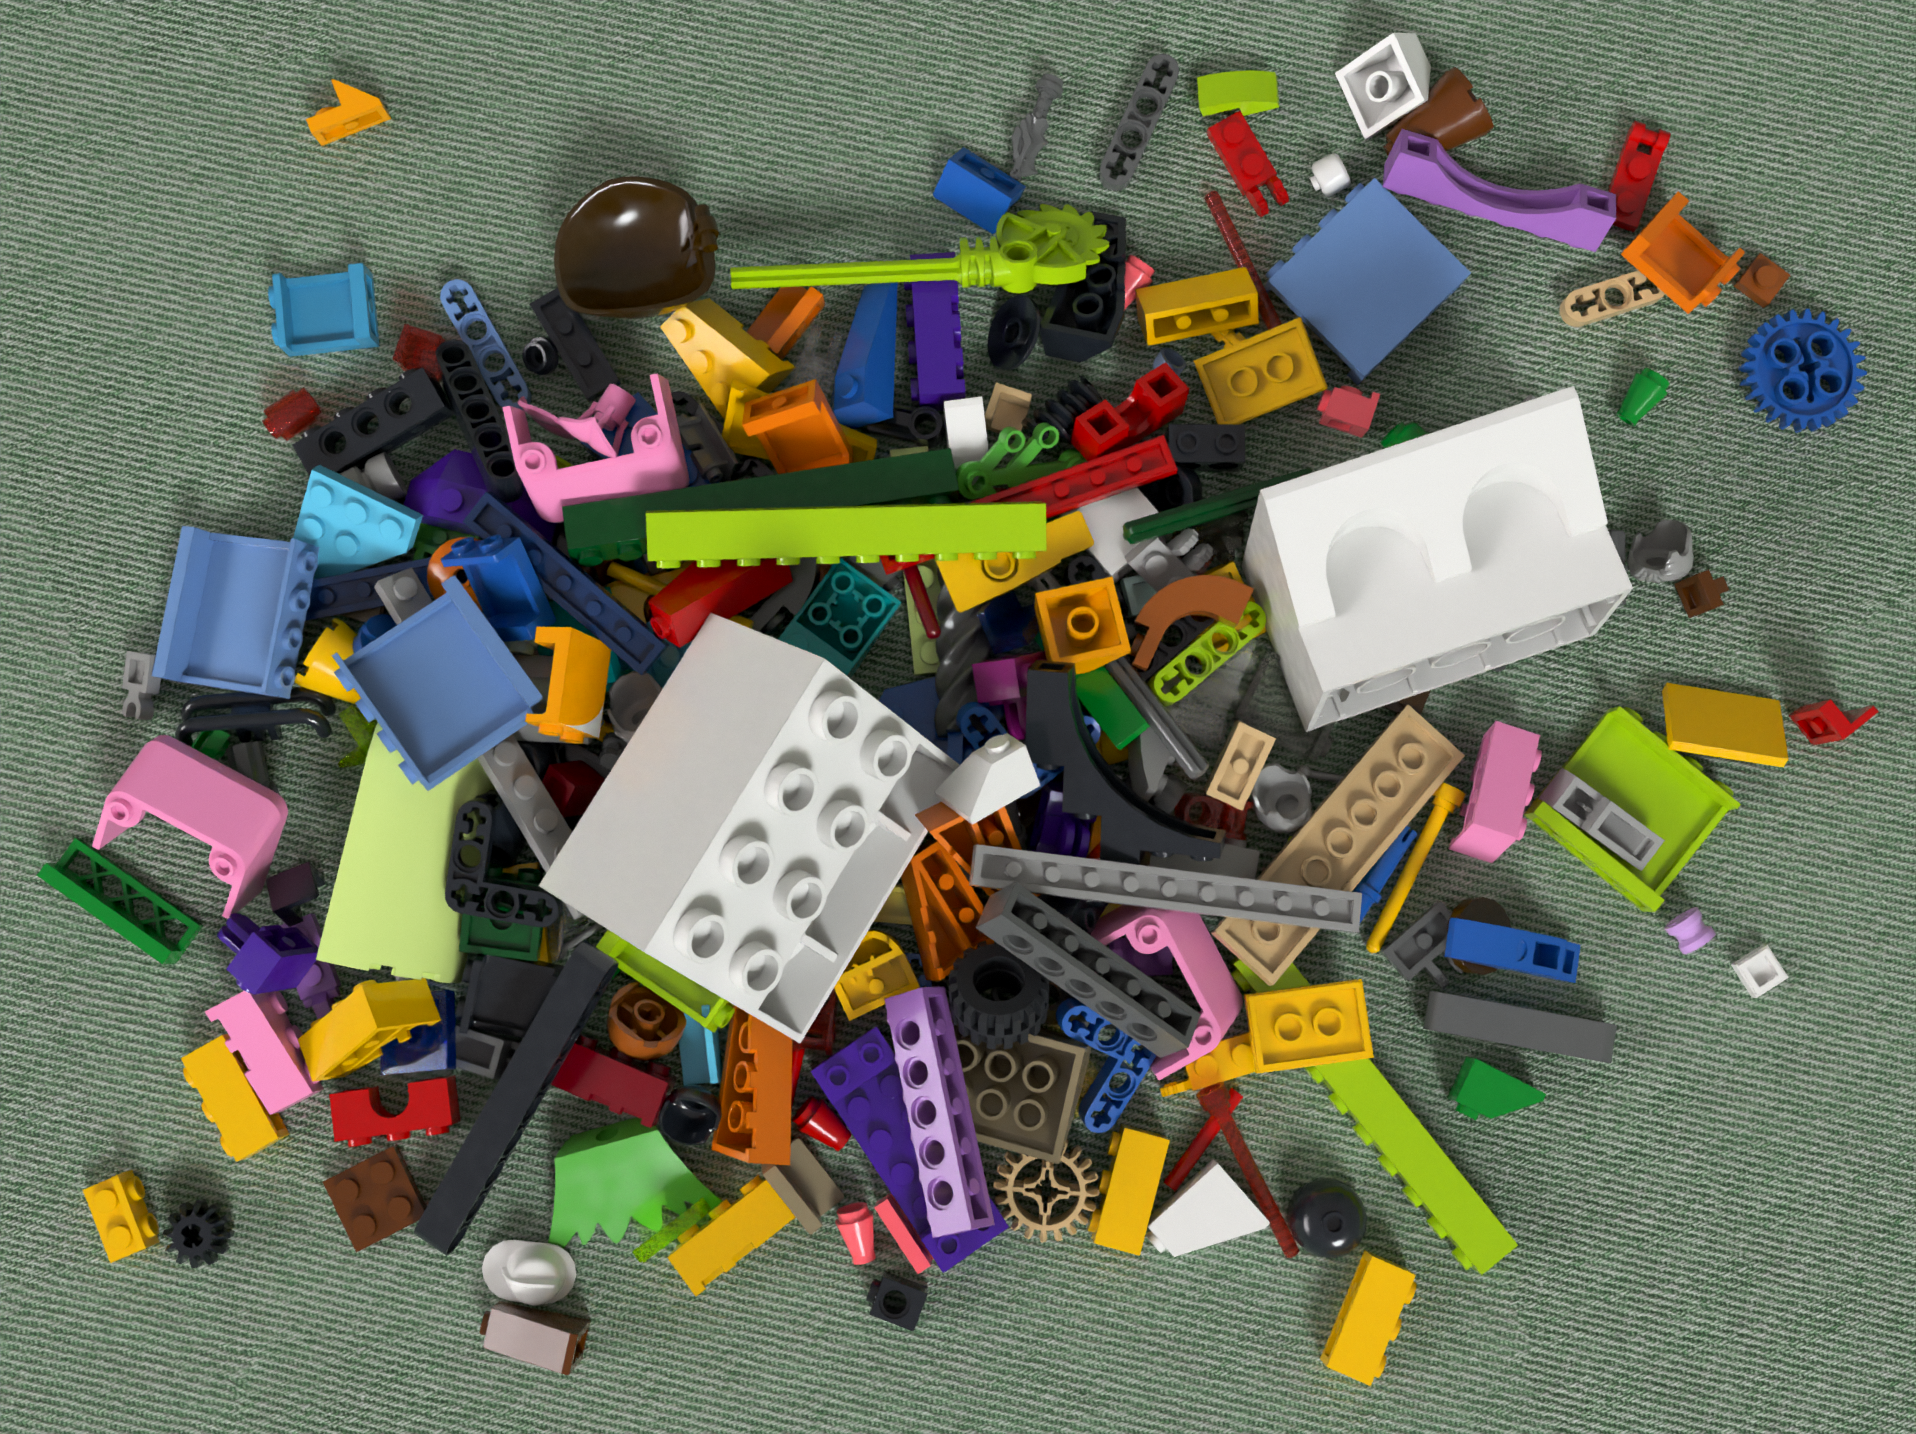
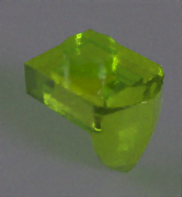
M351 705L338 715L355 739L358 747L337 764L340 768L353 767L365 763L377 725L376 719L368 722L359 708Z

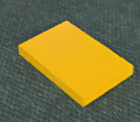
M1301 317L1194 360L1218 424L1239 425L1328 389Z
M1673 683L1665 684L1662 696L1669 750L1777 767L1785 766L1789 758L1780 700Z
M1362 979L1244 994L1254 1069L1257 1074L1374 1058Z

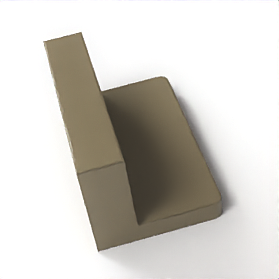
M795 1137L791 1140L790 1165L761 1164L764 1178L810 1235L823 1226L821 1216L844 1198L842 1190L800 1137Z

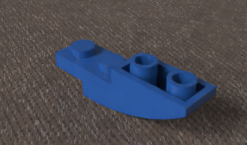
M1450 918L1444 957L1498 969L1518 971L1563 982L1576 983L1581 945L1544 934L1477 921Z

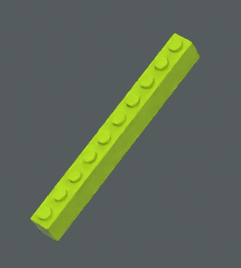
M1041 501L646 511L648 561H656L657 568L681 567L680 561L696 560L697 567H719L723 559H737V566L761 565V558H776L777 565L800 564V557H816V564L840 563V556H856V563L880 562L879 555H895L896 562L919 561V554H934L935 561L958 560V553H974L975 560L997 559V552H1012V558L1032 559L1036 558V551H1047L1046 503Z
M1237 956L1229 962L1234 969L1231 975L1243 992H1246L1248 989L1252 993L1310 985L1293 963H1291L1274 985L1269 986ZM1369 1058L1304 1067L1317 1084L1323 1081L1330 1089L1332 1094L1328 1096V1099L1341 1115L1348 1112L1357 1123L1352 1129L1366 1146L1373 1143L1381 1153L1377 1161L1391 1177L1397 1174L1406 1186L1401 1190L1415 1208L1422 1205L1431 1217L1426 1222L1441 1240L1447 1236L1455 1246V1249L1451 1251L1452 1255L1466 1271L1472 1268L1483 1275L1518 1246Z

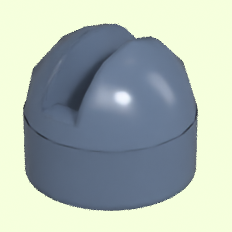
M1167 347L1160 350L1152 364L1154 370L1166 362L1178 376L1186 367L1184 358L1175 350Z

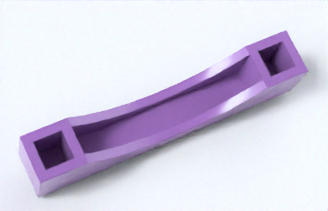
M1401 129L1384 164L1383 188L1390 189L1397 194H1406L1426 200L1433 205H1442L1462 211L1469 216H1478L1495 221L1505 227H1514L1531 232L1538 237H1547L1567 243L1574 248H1583L1596 252L1616 220V194L1584 184L1548 190H1521L1496 185L1478 178L1462 168L1446 153L1437 139L1405 129Z

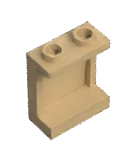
M1235 720L1204 786L1205 793L1237 809L1243 810L1276 738Z

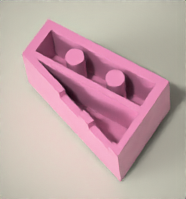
M1495 721L1483 735L1469 780L1473 782L1469 803H1462L1459 815L1465 817L1463 829L1456 838L1451 839L1449 850L1493 863L1516 840L1520 841L1527 826V819L1523 818L1524 808L1529 805L1535 788L1534 784L1530 783L1532 772L1537 770L1542 756V751L1537 749L1540 738L1539 734Z
M243 991L210 1008L205 1013L211 1022L219 1019L230 1036V1039L225 1041V1045L230 1053L239 1050L248 1068L244 1075L269 1114L272 1115L282 1112L323 1090L320 1081L312 1082L298 1042V1038L303 1034L296 1025H291L285 1013L288 1011V1006L283 995L279 991L256 995Z

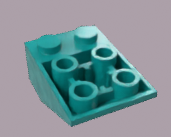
M840 558V563L833 564L778 640L825 658L851 678L901 602Z

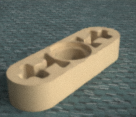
M1637 270L1572 291L1561 302L1560 316L1566 324L1572 327H1581L1654 304L1665 293L1657 287L1653 292L1650 289H1645L1634 295L1633 289L1641 286L1646 280L1652 283ZM1606 289H1619L1624 297L1623 304L1621 306L1610 305L1605 299ZM1595 298L1596 305L1585 310L1582 316L1579 311L1573 312L1571 310L1576 300L1579 305L1590 303Z

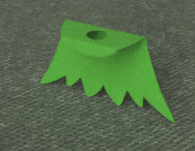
M635 1117L574 1134L558 1151L554 1158L555 1196L548 1243L564 1248L577 1231L582 1245H586L592 1237L597 1223L600 1224L614 1243H619L627 1230L630 1216L643 1226L659 1232L662 1227V1205L679 1215L688 1216L684 1201L713 1209L722 1200L713 1194L686 1167L664 1140L656 1126L652 1128L640 1124L641 1118Z

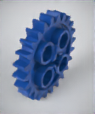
M1794 309L1784 314V317L1777 314L1769 320L1770 324L1765 322L1757 328L1758 334L1752 335L1747 340L1752 347H1748L1741 352V356L1749 360V362L1739 366L1738 370L1748 373L1749 377L1741 381L1740 386H1751L1752 389L1746 395L1745 400H1758L1759 403L1756 405L1754 412L1757 413L1766 409L1768 414L1765 422L1769 423L1777 417L1780 418L1779 428L1781 430L1790 426L1792 422L1795 433L1804 430L1806 426H1808L1811 432L1821 428V424L1828 427L1836 422L1835 417L1840 419L1848 414L1846 407L1850 408L1858 403L1857 398L1853 394H1857L1865 388L1856 381L1867 375V371L1857 368L1856 365L1866 359L1865 356L1854 355L1853 352L1860 345V342L1848 343L1846 338L1852 330L1849 328L1841 333L1836 330L1839 325L1838 318L1826 324L1825 312L1823 311L1813 319L1810 309H1805L1799 316H1797ZM1811 342L1816 343L1820 347L1822 356L1816 355L1813 352ZM1774 349L1780 350L1784 354L1785 363L1779 362L1776 359ZM1820 378L1828 382L1830 393L1821 388ZM1783 385L1788 386L1794 394L1793 400L1784 395Z

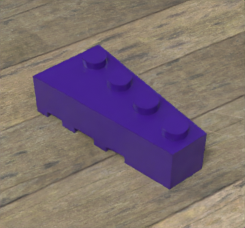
M955 252L910 255V260L954 258L956 255ZM955 280L904 282V290H912L913 304H905L907 327H914L915 341H908L909 364H917L918 378H910L912 401H919L920 407L928 406L937 411H944V401L965 399L966 393L963 372V350L961 348L960 312L958 311V282Z

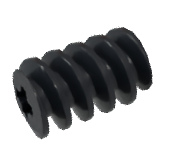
M1079 376L1080 382L1071 380L1068 383L1069 392L1064 389L1057 391V401L1053 399L1045 401L1046 411L1040 408L1034 410L1033 416L1035 421L1025 418L1021 424L1027 435L1031 438L1038 424L1048 423L1058 430L1059 438L1070 444L1071 435L1069 430L1074 428L1075 418L1102 402L1100 394L1085 377ZM1049 430L1043 434V441L1048 438ZM1058 442L1054 447L1050 448L1057 453L1061 451ZM1042 448L1041 451L1046 454V448Z

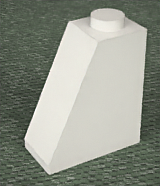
M981 396L944 401V425L947 447L951 448L956 472L961 464L973 460L980 461L989 451L983 399ZM978 476L973 479L972 485L976 483ZM959 493L958 503H969L981 499V497L968 499Z
M1212 1159L1150 1215L1148 1223L1150 1231L1145 1236L1160 1253L1167 1248L1175 1257L1265 1229L1270 1222L1223 1168Z

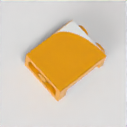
M536 627L534 642L553 650L554 656L546 712L544 714L527 713L525 722L539 727L538 733L560 736L559 740L566 743L583 744L584 738H600L611 649L602 641L572 627Z

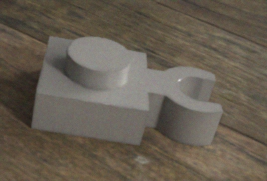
M137 651L126 652L122 689H127L129 692L128 697L123 703V716L143 720L152 719L154 705L151 697L152 694H159L160 682L162 680L152 676L155 654Z

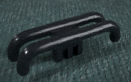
M292 687L290 699L246 692L201 695L191 698L184 704L181 710L182 723L179 724L175 737L178 741L192 747L193 739L191 735L193 733L235 729L241 743L251 741V731L255 740L259 742L266 741V730H268L271 740H280L282 737L280 725L300 723L312 726L319 737L327 738L331 735L332 728L324 716L330 717L334 715L336 706L330 696L304 687ZM310 702L317 705L322 714L307 708L274 710L273 707L274 704ZM232 708L231 714L197 716L198 712L204 710Z

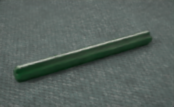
M1311 468L1302 469L1126 522L1122 526L1123 538L1133 545L1254 508L1257 505L1261 489L1313 473Z

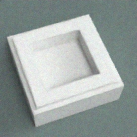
M1764 944L1731 964L1752 998L1761 996L1789 978L1769 946Z

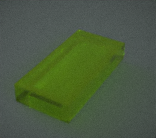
M703 1197L643 1241L632 1253L640 1263H644L700 1221L710 1211L711 1207Z

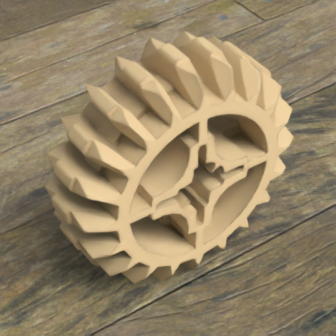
M1068 1139L1066 1140L1061 1161L1072 1169L1079 1184H1071L1069 1180L1057 1177L1054 1172V1163L1042 1160L1041 1170L1036 1176L1024 1177V1180H1016L1018 1172L1024 1165L1038 1159L1024 1154H1020L1017 1157L1012 1152L1007 1151L1004 1158L1011 1167L1006 1165H998L997 1173L1006 1177V1179L994 1181L993 1187L995 1189L1005 1191V1193L995 1197V1203L997 1205L1009 1204V1206L1001 1211L1002 1217L1008 1219L1013 1215L1016 1216L1011 1224L1013 1231L1018 1230L1023 1223L1027 1225L1024 1237L1027 1239L1032 1237L1034 1229L1040 1230V1242H1046L1047 1231L1053 1230L1056 1241H1061V1228L1066 1227L1071 1235H1075L1077 1229L1073 1223L1074 1219L1083 1225L1088 1223V1217L1081 1210L1094 1212L1096 1209V1204L1086 1197L1099 1196L1098 1187L1087 1185L1098 1179L1097 1172L1090 1171L1084 1173V1170L1092 1164V1160L1090 1157L1083 1158L1080 1161L1076 1160L1082 1152V1148L1079 1145L1073 1147L1070 1153L1066 1152ZM1049 1170L1051 1187L1057 1188L1056 1192L1051 1190V1196L1047 1198V1206H1044L1042 1190L1035 1188L1037 1183L1042 1186V1180H1045V1172ZM1014 1192H1022L1023 1196L1034 1198L1039 1205V1217L1027 1212L1019 1204ZM1069 1196H1077L1076 1201L1069 1210L1059 1216L1050 1218L1052 1205L1059 1199H1069Z

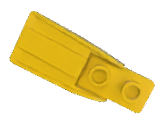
M1076 511L1046 523L1047 551H1036V558L1014 559L1012 558V552H997V559L975 560L974 553H958V560L936 561L957 612H965L1021 587L1061 563L1062 559L1091 548L1094 540L1082 513Z

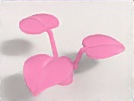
M609 384L598 403L593 401L590 408L577 419L568 417L558 418L543 409L529 405L524 396L517 403L537 424L547 431L569 440L576 438L588 443L597 452L607 457L615 458L619 453L624 430L629 424L625 418L635 404L636 399L619 386ZM616 426L617 430L613 446H611L602 429L605 428L613 431Z

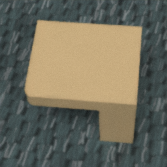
M996 382L985 413L986 429L1000 434L1004 428L1011 426L1022 432L1023 426L1021 423L1027 417L1032 394Z

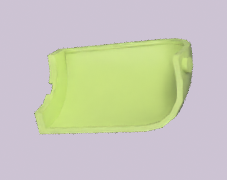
M377 722L367 753L316 960L369 971V968L380 970L381 965L393 967L391 975L418 980L427 978L442 983H461L468 956L467 952L459 951L462 913L453 911L445 900V888L456 816L459 808L467 801L474 799L478 795L485 794L489 790H497L477 758L429 791L425 789L420 781L412 785L398 765L404 761L399 751L395 750L390 753L376 734L382 730V727ZM472 811L467 813V816L474 820L473 831L468 835L464 833V837L476 836L479 823ZM481 835V836H476V837H479V838H481V839L484 840V836H483V835ZM466 845L461 850V858L465 864L476 866L480 863L481 853L475 846ZM465 884L462 888L456 890V894L462 896V902H464Z

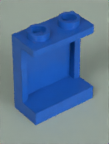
M493 535L478 541H474L473 537L464 538L455 542L451 546L452 551L440 559L444 567H463L486 619L503 642L535 639L536 627H550L557 621L520 537L502 538L501 535Z

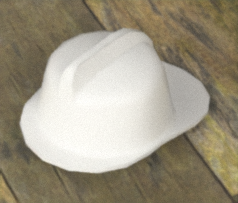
M504 1240L489 1250L485 1255L482 1265L483 1279L489 1290L495 1295L509 1301L522 1302L532 1306L555 1303L564 1298L573 1288L576 1278L575 1262L570 1254L562 1247L550 1243Z

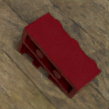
M580 1033L551 1085L584 1100H594L607 1105L610 1111L619 1115L625 1112L641 1118L640 1124L652 1128L659 1123L658 1118L666 1097L673 1091L678 1078L669 1074L671 1067L653 1060H649L648 1064L645 1065L620 1053L615 1046L612 1047L611 1051L598 1047V1039Z

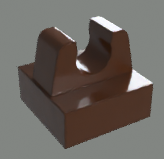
M1709 570L1674 584L1688 618L1724 605L1720 594L1729 591L1724 576L1713 580Z

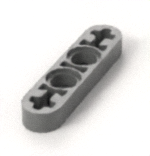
M1157 54L1148 61L1100 166L1099 179L1108 190H1123L1131 182L1176 85L1179 66L1170 55ZM1161 66L1168 69V76L1163 77L1158 90L1152 88L1156 71H1159ZM1147 97L1154 100L1157 110L1150 115L1140 113L1136 103L1141 98ZM1133 130L1140 134L1142 142L1139 146L1130 148L1122 143L1121 135L1126 131ZM1119 155L1126 157L1122 167L1123 175H1119L1117 179H1112L1110 177L1111 171L1107 168H1115Z

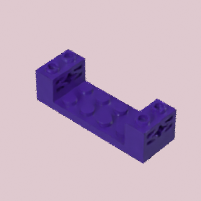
M876 1026L810 1070L943 1273L1009 1228L990 1199L995 1225L948 1236L932 1237L931 1227L927 1220V1207L923 1187L919 1180V1167L915 1148L910 1135L911 1128L908 1122L907 1108L902 1096L903 1088L899 1068L895 1061L894 1052Z

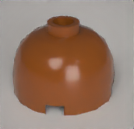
M633 982L620 988L612 997L606 1028L612 1044L620 1053L640 1061L656 1060L671 1052L684 1033L687 1019L684 1012L646 986L639 987L640 982Z

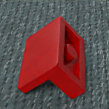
M1829 699L1800 706L1789 717L1812 745L1844 740L1879 711L1874 705L1841 712L1834 702Z

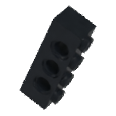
M423 367L420 369H409L399 376L397 383L388 388L381 387L370 392L366 396L367 400L355 408L347 407L340 410L334 415L335 420L325 426H316L305 431L301 435L302 439L292 446L308 475L310 476L311 470L318 465L338 474L354 466L362 470L365 468L368 459L382 452H386V454L391 453L453 416V409L435 374ZM410 398V410L406 414L401 415L399 411L400 404L405 399ZM378 417L379 426L377 430L372 434H368V423L373 418ZM345 436L346 446L342 452L337 454L335 451L336 442Z

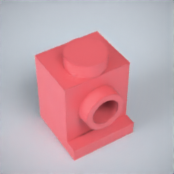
M1350 386L1334 387L1332 391L1326 389L1322 392L1317 406V410L1322 412L1319 424L1362 438L1370 428L1380 394L1373 392L1367 398L1362 396V391Z

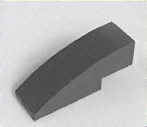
M444 1020L437 1023L428 1058L492 1079L501 1078L521 1043V1040L476 1028H470L467 1034L460 1033V1024Z

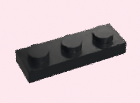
M558 287L529 304L549 338L555 344L558 353L589 403L602 396L609 384L617 386L621 384L579 312L570 309L564 303Z

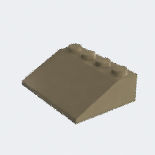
M953 1023L977 1141L1059 1164L1084 1082L1092 1047L1069 1037L1067 1034L1040 1027L1036 1036L1028 1034V1042L1022 1045L1016 1041L1013 1042V1048L1004 1049L1003 1044H997L996 1049H989L986 1042H981L979 1046L972 1043L971 1035L964 1037L959 1032V1025H954Z

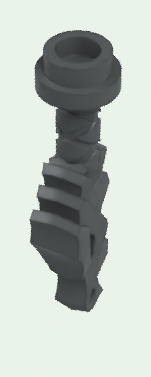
M1043 74L1042 78L1037 81L1035 88L1038 90L1039 96L1032 113L1026 114V118L1020 120V127H1015L1014 133L1011 136L1014 167L1009 176L1015 180H1022V177L1038 174L1034 166L1035 158L1039 151L1049 144L1044 137L1045 131L1049 128L1046 117L1052 101L1056 98H1061L1064 91L1062 88L1064 82L1054 75Z

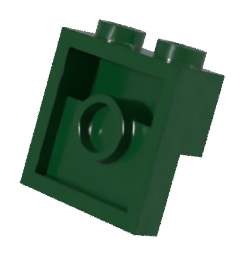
M494 863L489 865L488 878L535 887H540L539 884L543 880V877H541L542 871L538 869L520 868L518 869V874L503 872L502 865ZM465 885L464 903L471 897L483 898L480 906L484 907V898L489 889L485 888L481 895L469 893L468 886ZM498 891L494 895V904L499 910L509 911L513 909L514 898L507 891ZM523 894L524 902L519 913L523 914L527 907L539 909L540 916L545 917L548 912L546 900L541 899L536 905L526 904L525 901L528 896ZM462 914L459 951L538 961L541 952L543 927H533Z

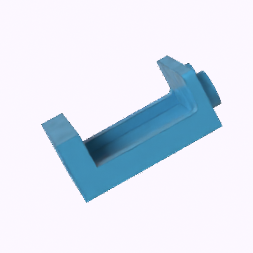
M363 263L348 264V272L297 278H285L281 273L272 274L273 286L268 288L270 305L275 309L276 323H272L271 327L272 337L275 345L279 346L288 356L380 347L373 274Z

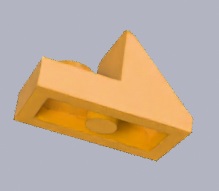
M331 79L341 106L322 108L316 112L315 116L307 118L306 121L312 135L323 146L390 120L391 117L379 98Z

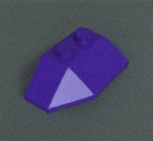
M454 449L410 481L404 506L422 514L421 523L480 537L463 523L481 497L488 491L472 453ZM524 486L522 496L518 500L506 504L553 543L558 523L545 521L538 515Z

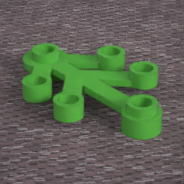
M1040 423L1035 427L1033 436L1025 444L1024 434L1018 429L1009 426L1000 432L997 442L980 461H968L958 467L956 477L959 493L968 499L984 498L997 493L992 486L1006 484L1009 488H1012L1027 481H1032L1078 465L1079 463L1087 462V460L1078 450L1068 449L1060 455L1057 461L1029 465L1042 448L1049 449L1057 444L1059 440L1058 430L1048 423ZM1049 430L1048 438L1043 441V434ZM1015 434L1014 442L1008 445L1009 438ZM1008 451L1011 453L1018 452L1005 468L994 469ZM978 476L976 483L972 485L973 479Z

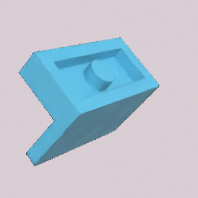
M710 1005L701 1006L702 1016L705 1018L710 1013ZM684 1013L687 1022L684 1033L679 1040L684 1086L689 1084L720 1083L723 1067L718 1029L713 1033Z

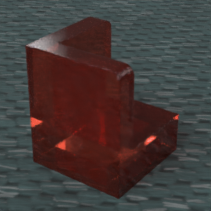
M404 324L393 355V361L403 371L423 367L435 374L439 381L440 376L435 351L445 339L439 334Z

